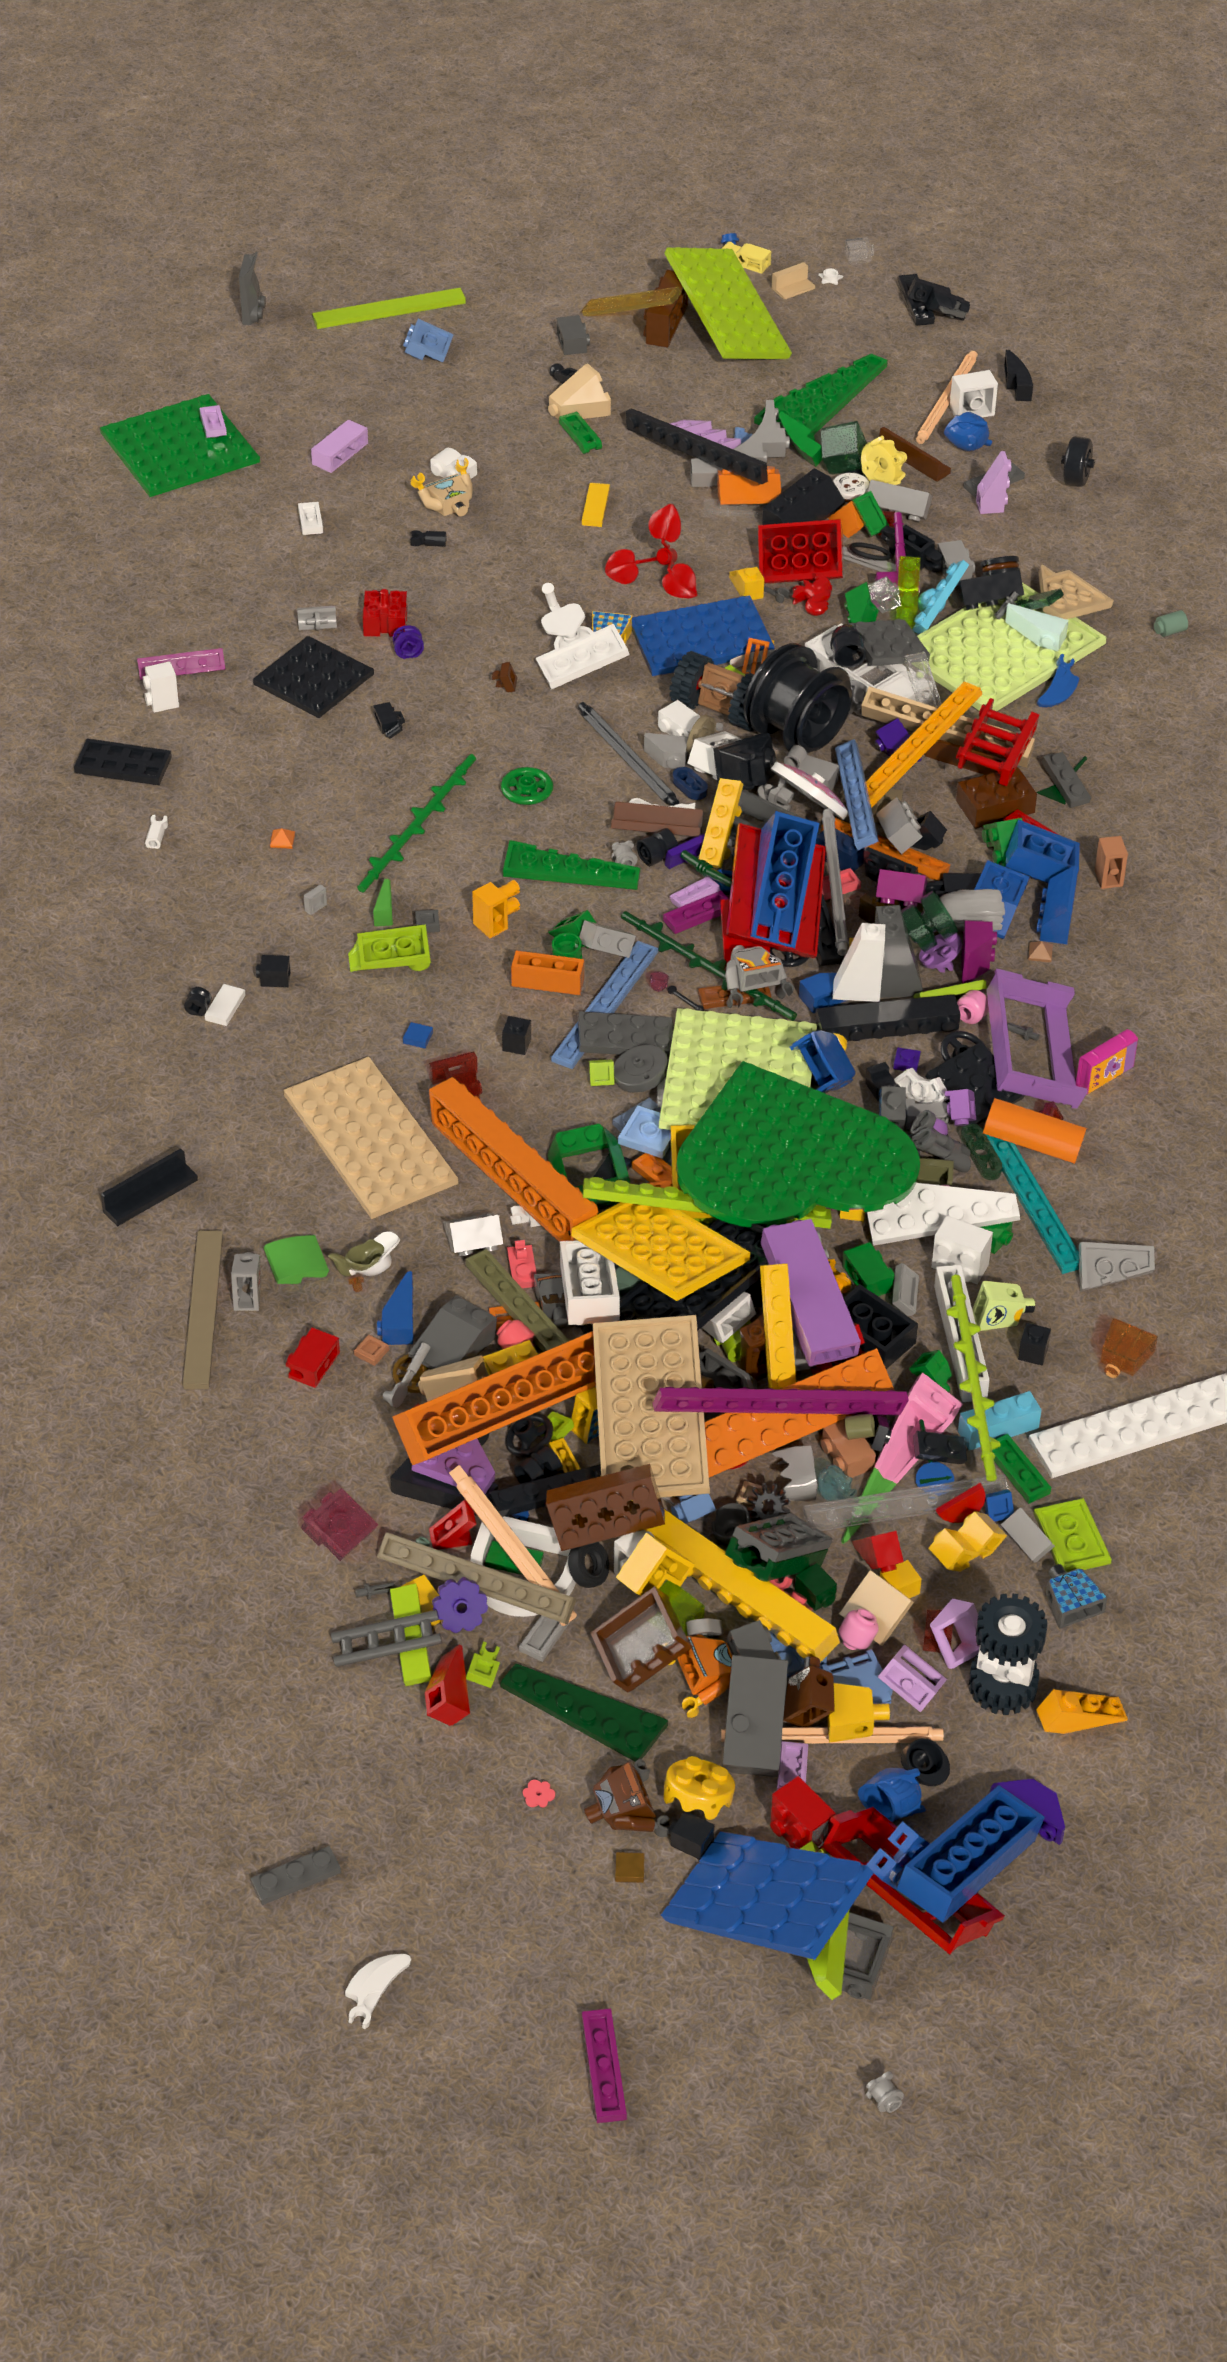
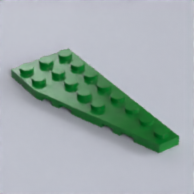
M869 354L854 361L853 365L848 368L841 367L837 369L835 374L831 375L828 373L806 383L805 387L800 390H791L789 395L785 397L782 395L774 399V406L778 408L779 413L781 411L811 429L813 435H815L887 367L888 360L874 354ZM765 408L754 417V424L760 426L765 414ZM779 416L776 422H780V428H784Z

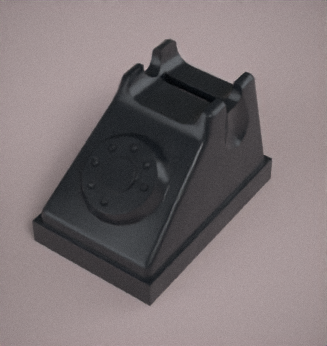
M764 732L713 748L717 785L720 778L737 780L743 783L742 790H750L755 786L765 785L775 775L771 768L776 762V754L773 749L770 733Z

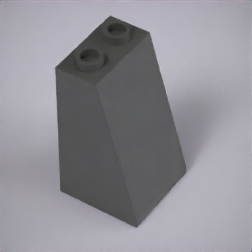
M900 905L876 906L875 924H885L880 998L910 997L916 993L923 992L918 962Z

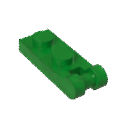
M577 411L559 417V424L575 441L583 454L589 453L592 449H602L601 439Z

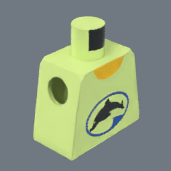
M983 1281L972 1309L975 1323L980 1326L981 1331L1017 1326L1022 1313L1034 1312L1035 1301L1033 1298H1024L1021 1288L1017 1284Z

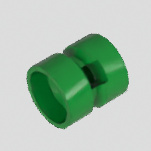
M573 933L558 934L552 941V955L582 959V941L580 937Z

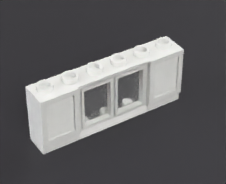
M842 623L831 627L805 643V647L812 649L817 657L825 660L832 667H841L835 662L830 641L833 631L843 625ZM861 651L853 655L854 660H858L862 656ZM865 658L861 664L855 667H841L848 673L850 680L859 681L867 686L863 698L870 686L924 704L931 700L932 684L903 664L871 666Z

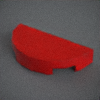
M978 1483L935 1510L945 1521L951 1523L964 1522L967 1516L974 1511L980 1512L986 1496L981 1483Z

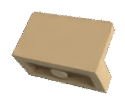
M803 262L772 273V289L783 299L815 289V285L807 279L808 265Z

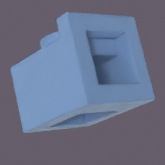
M709 1494L679 1497L680 1503L671 1507L672 1515L685 1524L716 1511Z

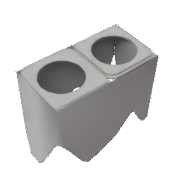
M795 1446L773 1450L772 1454L774 1456L783 1458L777 1464H789L780 1475L792 1479L783 1488L786 1490V1493L780 1499L790 1498V1501L816 1500L818 1486L812 1446Z

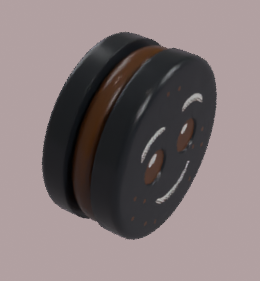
M1003 556L981 561L982 576L1020 570L1018 568L1019 557Z

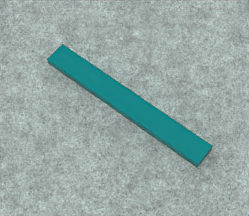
M982 1133L984 1142L1061 1273L1065 1274L1079 1270V1251L1016 1145Z

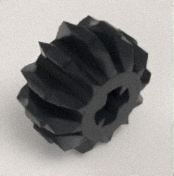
M762 1483L763 1492L754 1487L752 1491L757 1497L747 1496V1501L754 1504L746 1507L748 1512L756 1511L751 1516V1520L754 1522L759 1517H761V1520L780 1516V1513H790V1509L783 1507V1505L791 1503L790 1498L780 1499L785 1495L786 1490L781 1489L776 1493V1483L772 1484L771 1490H767V1484ZM765 1499H768V1502L770 1499L774 1501L773 1510L769 1511V1508H767V1511L762 1509Z

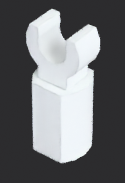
M156 815L151 816V825L145 842L147 848H160L164 831L168 827L167 816H164L162 821H156Z

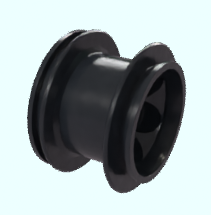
M797 643L783 645L771 653L754 674L744 699V717L747 723L759 734L764 732L773 734L779 730L783 731V741L788 752L794 745L803 747L807 753L817 751L826 746L837 735L847 719L852 703L850 677L841 667H830L821 672L818 671L817 657L814 651L808 647Z

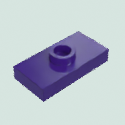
M705 834L668 850L664 865L671 869L681 863H688L680 856L684 850H687L695 857L699 856Z

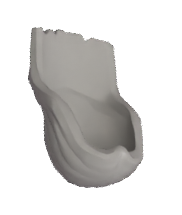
M958 890L938 898L934 906V914L940 919L942 928L945 930L952 929L956 932H964L965 920L993 922V931L1001 930L1003 927L1001 923L1003 922L1002 916L1005 915V908L999 890Z

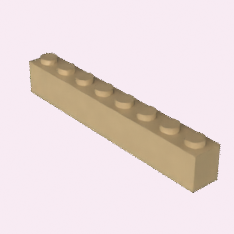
M869 686L862 703V716L887 724L898 718L906 730L915 732L938 708ZM961 716L939 739L964 747L967 733H972L971 727L974 719ZM996 727V728H999V729L1008 731V732H1010V733L1016 734L1015 732H1012V731H1009V730H1006V729H1003V728H1000V727ZM981 732L979 736L980 739L1006 748H1013L1014 746L1012 742ZM1034 738L1031 739L1018 764L1019 766L1027 768L1034 750ZM974 746L972 749L998 758L1005 759L1004 756L998 755L996 753L984 750L976 746Z

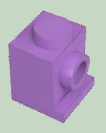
M969 1089L945 1091V1096L950 1098V1102L947 1103L948 1116L954 1121V1126L969 1125V1121L976 1120L973 1091Z

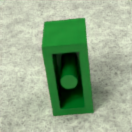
M871 1242L844 1251L842 1267L856 1287L860 1284L877 1296L892 1292L893 1281L895 1280L894 1272L890 1267L886 1266L880 1251L875 1250Z

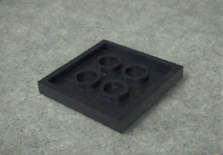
M982 1041L928 1071L925 1076L931 1080L940 1077L947 1091L969 1089L974 1092L976 1120L969 1121V1125L965 1126L969 1130L987 1120L994 1098L1015 1104L1025 1096L1003 1089L998 1091L994 1055Z

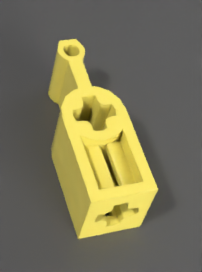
M727 242L722 247V249H733L743 268L762 274L771 265L770 250L747 243L740 247L732 242Z

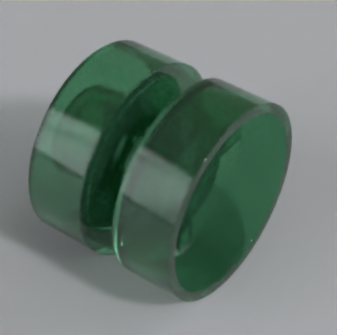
M934 890L920 898L924 908L923 912L913 903L901 910L909 936L914 943H918L924 952L938 945L934 935L936 930L945 940L959 932Z

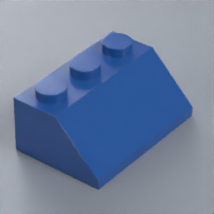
M1018 819L1006 851V867L1049 883L1050 878L1074 865L1079 866L1080 843Z
M1074 865L1050 878L1048 888H1043L1042 901L1045 903H1041L1039 917H1043V919L1038 918L1036 931L1041 933L1040 941L1067 944L1079 866Z

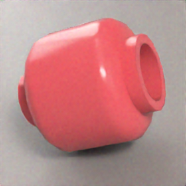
M520 1320L506 1321L496 1334L498 1336L497 1344L502 1349L528 1340L532 1343L534 1339L533 1331Z

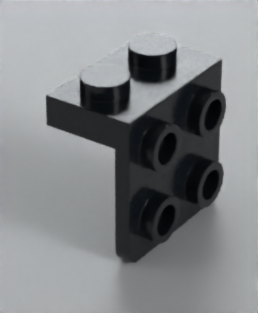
M866 847L864 850L865 873L873 881H878L880 869L918 874V867L869 847Z

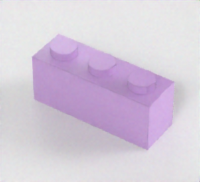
M351 420L344 422L311 449L312 465L332 473L368 444L367 427Z

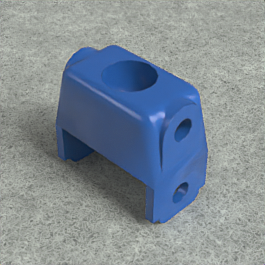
M822 1030L813 1031L790 1046L791 1051L800 1049L820 1087L817 1090L826 1094L843 1088L853 1081L856 1073L835 1034Z

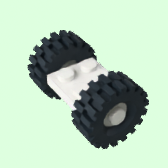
M1012 1593V1598H1007V1594H1001L1000 1600H997L995 1596L990 1598L989 1604L985 1602L982 1605V1611L979 1610L975 1636L977 1646H980L979 1652L975 1656V1661L973 1660L971 1664L969 1691L970 1694H974L973 1699L976 1703L982 1701L981 1707L985 1710L988 1706L991 1707V1713L997 1714L998 1710H1003V1715H1009L1010 1710L1017 1714L1020 1713L1021 1706L1027 1709L1030 1702L1033 1703L1039 1683L1040 1673L1035 1659L1038 1653L1041 1654L1045 1645L1047 1619H1045L1043 1609L1038 1611L1039 1604L1036 1602L1030 1604V1598L1024 1596L1023 1600L1018 1599V1594Z

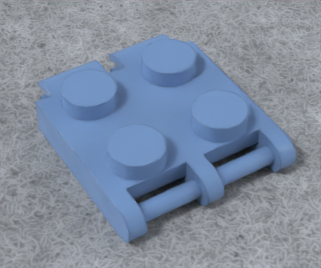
M872 1649L866 1650L865 1654L857 1657H844L843 1661L838 1663L820 1665V1669L833 1674L834 1683L869 1687L872 1689L873 1704H891L890 1700H892L893 1689L878 1678L883 1670ZM865 1659L868 1660V1661H865V1662H862V1663H859V1664H856V1665L853 1664V1663H856V1662H859V1661H862V1660H865ZM845 1666L843 1669L831 1672V1670Z

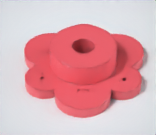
M531 1780L528 1783V1788L523 1790V1796L526 1798V1804L529 1807L539 1805L544 1808L548 1805L549 1801L554 1800L555 1791L550 1789V1784L546 1781L541 1783L538 1780Z

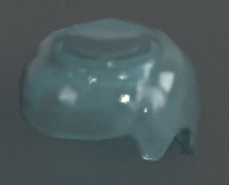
M837 1465L823 1467L818 1475L819 1493L822 1498L832 1504H841L849 1501L856 1495L857 1490L851 1489L852 1477L844 1475L842 1469Z

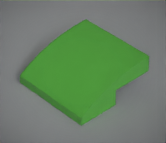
M315 1235L289 1237L264 1246L277 1284H299L303 1277L322 1278L326 1277L329 1272Z

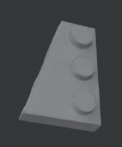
M1081 1242L1079 1244L1080 1292L1150 1274L1155 1270L1154 1246Z

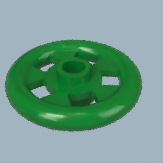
M533 767L514 769L508 772L501 781L503 795L511 802L520 805H534L543 802L551 795L554 787L552 778L546 772ZM534 777H537L541 780L537 782ZM516 786V790L511 791L510 787ZM538 788L544 789L542 792H537Z

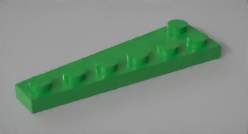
M510 840L503 868V877L637 890L640 868L611 861L607 862L597 858L581 859L578 854L573 853L570 856L558 854V850L549 848L548 851L537 849L536 845Z

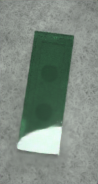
M1061 588L1023 597L1016 602V605L1031 610L1052 605L1063 597L1064 594Z

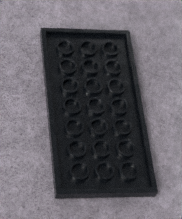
M717 1219L708 1228L749 1251L750 1261L678 1301L642 1280L620 1298V1321L696 1315L698 1331L761 1278L760 1265H769L761 1246L763 1229L767 1228L766 1225L752 1224L751 1227H744Z

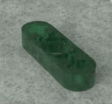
M976 1124L963 1126L961 1142L970 1149V1157L980 1175L987 1180L998 1179L1002 1173V1162L987 1136L983 1134V1129ZM981 1149L985 1150L987 1154L979 1155L975 1151Z

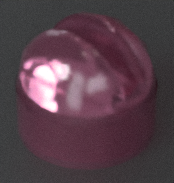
M663 972L651 973L650 987L654 991H662L668 985L669 976Z

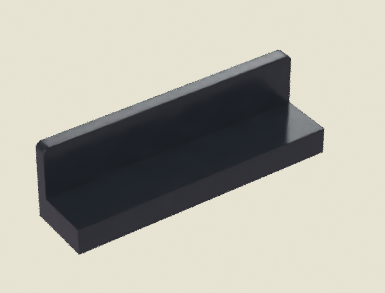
M179 1149L101 1194L103 1213L118 1227L198 1181L197 1174L186 1164L185 1152Z

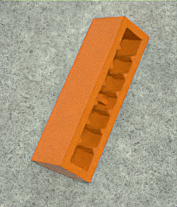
M994 1098L983 1134L1075 1164L1087 1128Z

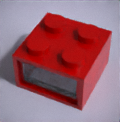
M797 1776L772 1794L771 1829L778 1837L783 1836L789 1843L790 1848L800 1849L812 1841L819 1849H822L821 1847L834 1825L830 1822V1819L836 1813Z

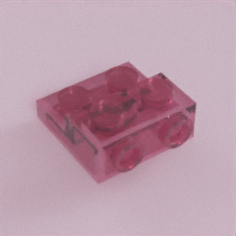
M340 1488L335 1494L330 1491L320 1501L322 1505L317 1510L311 1508L302 1517L304 1523L301 1529L318 1546L323 1544L341 1561L377 1528L378 1524Z

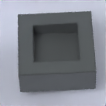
M438 910L415 911L416 926L426 924L427 933L440 932Z

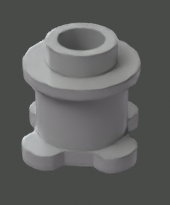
M630 840L624 843L615 842L612 845V860H615V863L635 866L638 859L637 855L632 851L634 847L633 842Z
M890 2071L885 2072L877 2079L871 2080L866 2085L868 2089L866 2096L868 2099L874 2097L880 2112L887 2111L891 2113L902 2105L901 2100L904 2094L902 2090H897L892 2083L893 2075Z

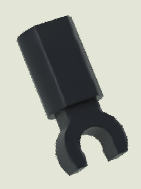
M418 530L411 531V546L446 547L447 533L445 531H426L425 533Z

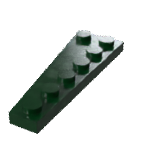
M517 1663L500 1682V1687L634 1762L638 1759H643L668 1726V1720Z

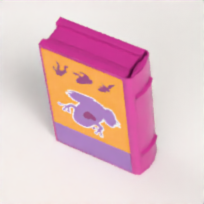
M1126 1029L1079 1058L1076 1086L1087 1088V1094L1134 1067L1138 1037L1131 1030Z

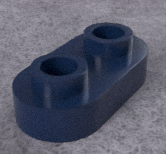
M679 767L673 771V784L688 798L701 800L707 796V783L691 768Z

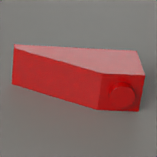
M897 1531L852 1541L856 1551L872 1570L880 1568L881 1573L897 1570L896 1564L904 1562Z

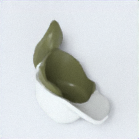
M383 1232L374 1239H368L364 1244L352 1247L345 1257L338 1253H331L328 1257L334 1261L337 1270L345 1277L355 1275L356 1273L375 1276L390 1267L392 1261L390 1252L398 1245L400 1239L395 1233Z

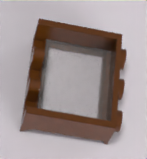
M655 1586L644 1592L641 1597L628 1606L623 1607L620 1612L601 1623L598 1628L591 1632L612 1682L626 1692L634 1690L693 1647L679 1623L669 1601V1596Z

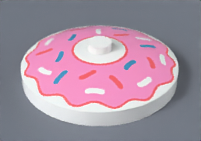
M774 763L771 770L780 778L782 777L787 780V783L824 809H831L833 814L842 820L848 815L846 807L823 784L825 779L815 772L813 775H810L788 764Z

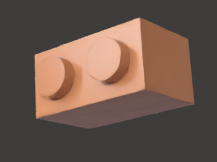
M1121 836L1099 838L1094 871L1101 889L1122 887L1124 884L1128 853Z
M845 1420L823 1428L821 1447L825 1454H830L836 1471L838 1473L842 1472L846 1480L873 1470L876 1457L875 1452L871 1449L865 1438L848 1440Z

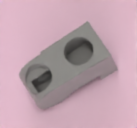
M906 1098V1130H911L916 1117L924 1110L931 1111L938 1119L943 1120L948 1125L947 1103L936 1101L932 1104L915 1103V1099Z

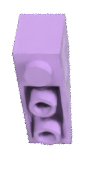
M1005 451L999 453L977 486L976 504L980 514L1004 512V506L1008 504L1006 488L1010 486L1008 472H1011V460L1007 459Z

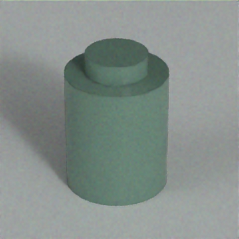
M1179 610L1157 617L1154 623L1155 632L1162 637L1186 631L1188 629L1186 614Z

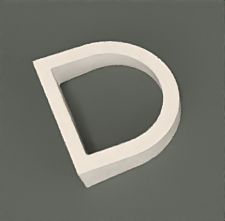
M506 1516L503 1517L524 1546L564 1556L569 1555L571 1549L561 1551L553 1527ZM483 1522L476 1537L470 1562L484 1566L491 1543L495 1540ZM567 1559L564 1571L555 1586L560 1593L569 1596L576 1582L570 1574ZM487 1596V1605L503 1614L520 1617L539 1615Z

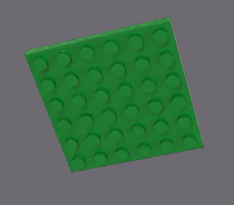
M210 394L201 395L197 398L185 400L100 427L102 436L149 497L260 463V456L222 409L221 413L227 435L206 437L200 416V408L218 405Z

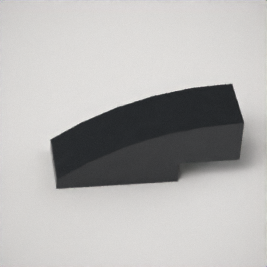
M1006 350L1004 360L1006 389H1014L1016 401H1032L1033 382L1028 369L1012 351Z

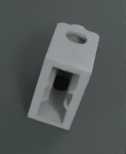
M251 1252L234 1255L231 1272L234 1311H259L261 1292L260 1255ZM245 1284H250V1293L242 1290Z

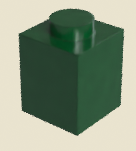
M816 1563L796 1575L795 1591L807 1599L806 1603L816 1611L821 1607H829L835 1601L837 1583Z

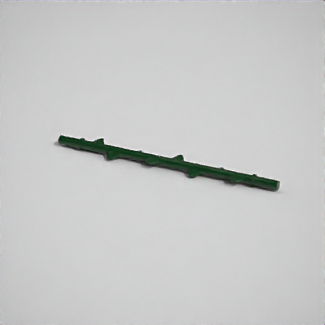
M627 911L622 913L621 919L636 927L638 931H643L660 942L659 952L662 953L673 949L690 960V968L703 967L723 979L721 988L724 991L728 990L725 970L726 960L722 959L712 963L693 951L695 947L693 943L682 945L662 933V922L649 925L645 920H640ZM757 989L743 991L754 998L753 1006L766 1005L771 1008V1011L777 1012L791 1021L796 1019L797 1013L782 1005L779 1000H774Z

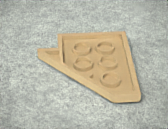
M1044 565L1040 566L1038 573L1042 609L1046 614L1070 619L1112 607L1113 599L1070 570L1055 573Z

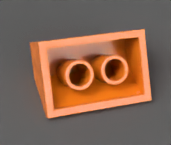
M767 466L768 482L764 484H759L723 468L718 470V498L720 505L770 503L781 494L779 470L773 466Z

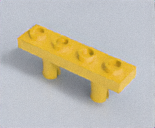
M722 778L719 780L699 856L700 860H705L714 868H722L723 860L728 859L731 855L727 845L735 816L739 817L742 813V809L738 805L743 788L741 781Z

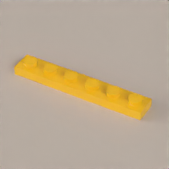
M787 1263L760 1265L768 1386L774 1390H779L796 1382Z

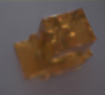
M363 1277L349 1279V1285H353L355 1292L362 1291L361 1283L364 1282Z

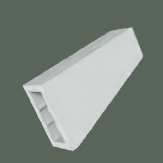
M861 923L834 978L833 999L880 1002L885 924Z
M743 1292L702 1328L717 1341L724 1343L756 1314L750 1294Z

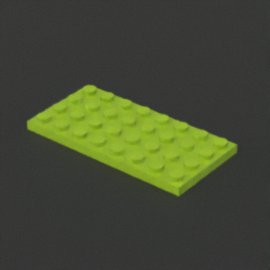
M666 248L665 256L723 359L790 358L791 350L733 249Z

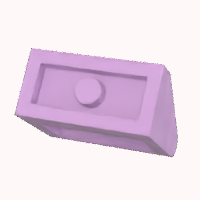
M952 1599L930 1624L949 1669L968 1661L979 1652L980 1645L977 1646L975 1636L978 1613L974 1603ZM954 1623L961 1640V1644L954 1652H952L943 1628Z
M905 1644L878 1676L880 1680L919 1712L925 1708L947 1680ZM901 1657H904L908 1662H910L914 1667L921 1671L936 1685L934 1686L925 1677H923L914 1668H912L908 1663L901 1659Z

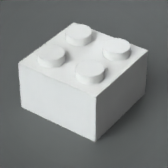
M990 370L952 376L949 408L954 417L956 415L960 416L965 412H972L981 417L995 415L998 383Z
M946 1216L935 1234L931 1268L961 1265L965 1282L978 1284L989 1265L993 1232Z

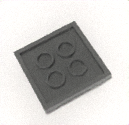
M895 619L892 621L877 620L875 622L848 623L853 625L864 637L865 658L871 666L929 662L930 653L905 620Z

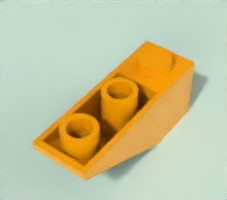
M1055 1689L1051 1691L1036 1709L1044 1731L1065 1734L1128 1720L1119 1697Z

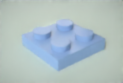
M637 1106L620 1133L618 1144L663 1159L671 1145V1130L659 1129V1112Z

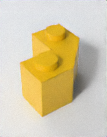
M974 1511L965 1518L963 1526L959 1531L944 1528L934 1537V1542L929 1546V1550L948 1570L961 1572L970 1567L969 1561L979 1555L982 1559L991 1555L1007 1535L988 1514Z

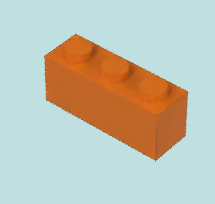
M516 950L511 966L512 986L580 995L584 983V959Z

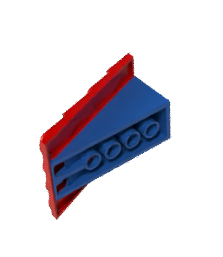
M775 811L762 829L739 823L734 850L727 935L735 939H743L758 945L773 947L780 951L792 952L802 957L814 959L817 957L826 851L825 846L815 844L819 828L818 822Z

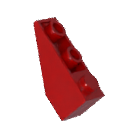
M460 1644L440 1658L425 1691L427 1716L449 1726L456 1724L470 1714L463 1648Z

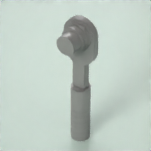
M421 1343L407 1368V1373L403 1380L397 1383L392 1391H385L383 1393V1400L390 1403L392 1407H399L405 1399L408 1391L407 1386L413 1376L416 1375L431 1348L428 1344Z

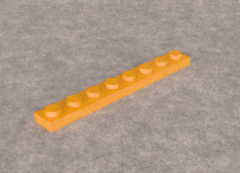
M964 681L866 781L871 808L982 696L981 688Z

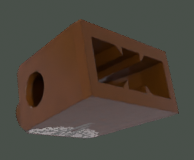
M817 1657L804 1658L803 1670L789 1678L784 1704L783 1721L801 1727H808L835 1711L833 1674L820 1669V1659Z

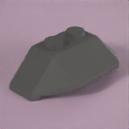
M709 1348L699 1351L701 1375L713 1379L714 1388L758 1389L757 1381L742 1369Z

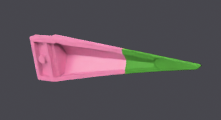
M921 1373L915 1380L907 1394L909 1399L901 1415H896L891 1426L890 1440L888 1444L884 1443L841 1540L842 1544L851 1538L875 1508L918 1461V1459H915L913 1435L916 1431H921L919 1420L922 1419L924 1421L926 1432L942 1434L953 1422L963 1405L924 1373Z

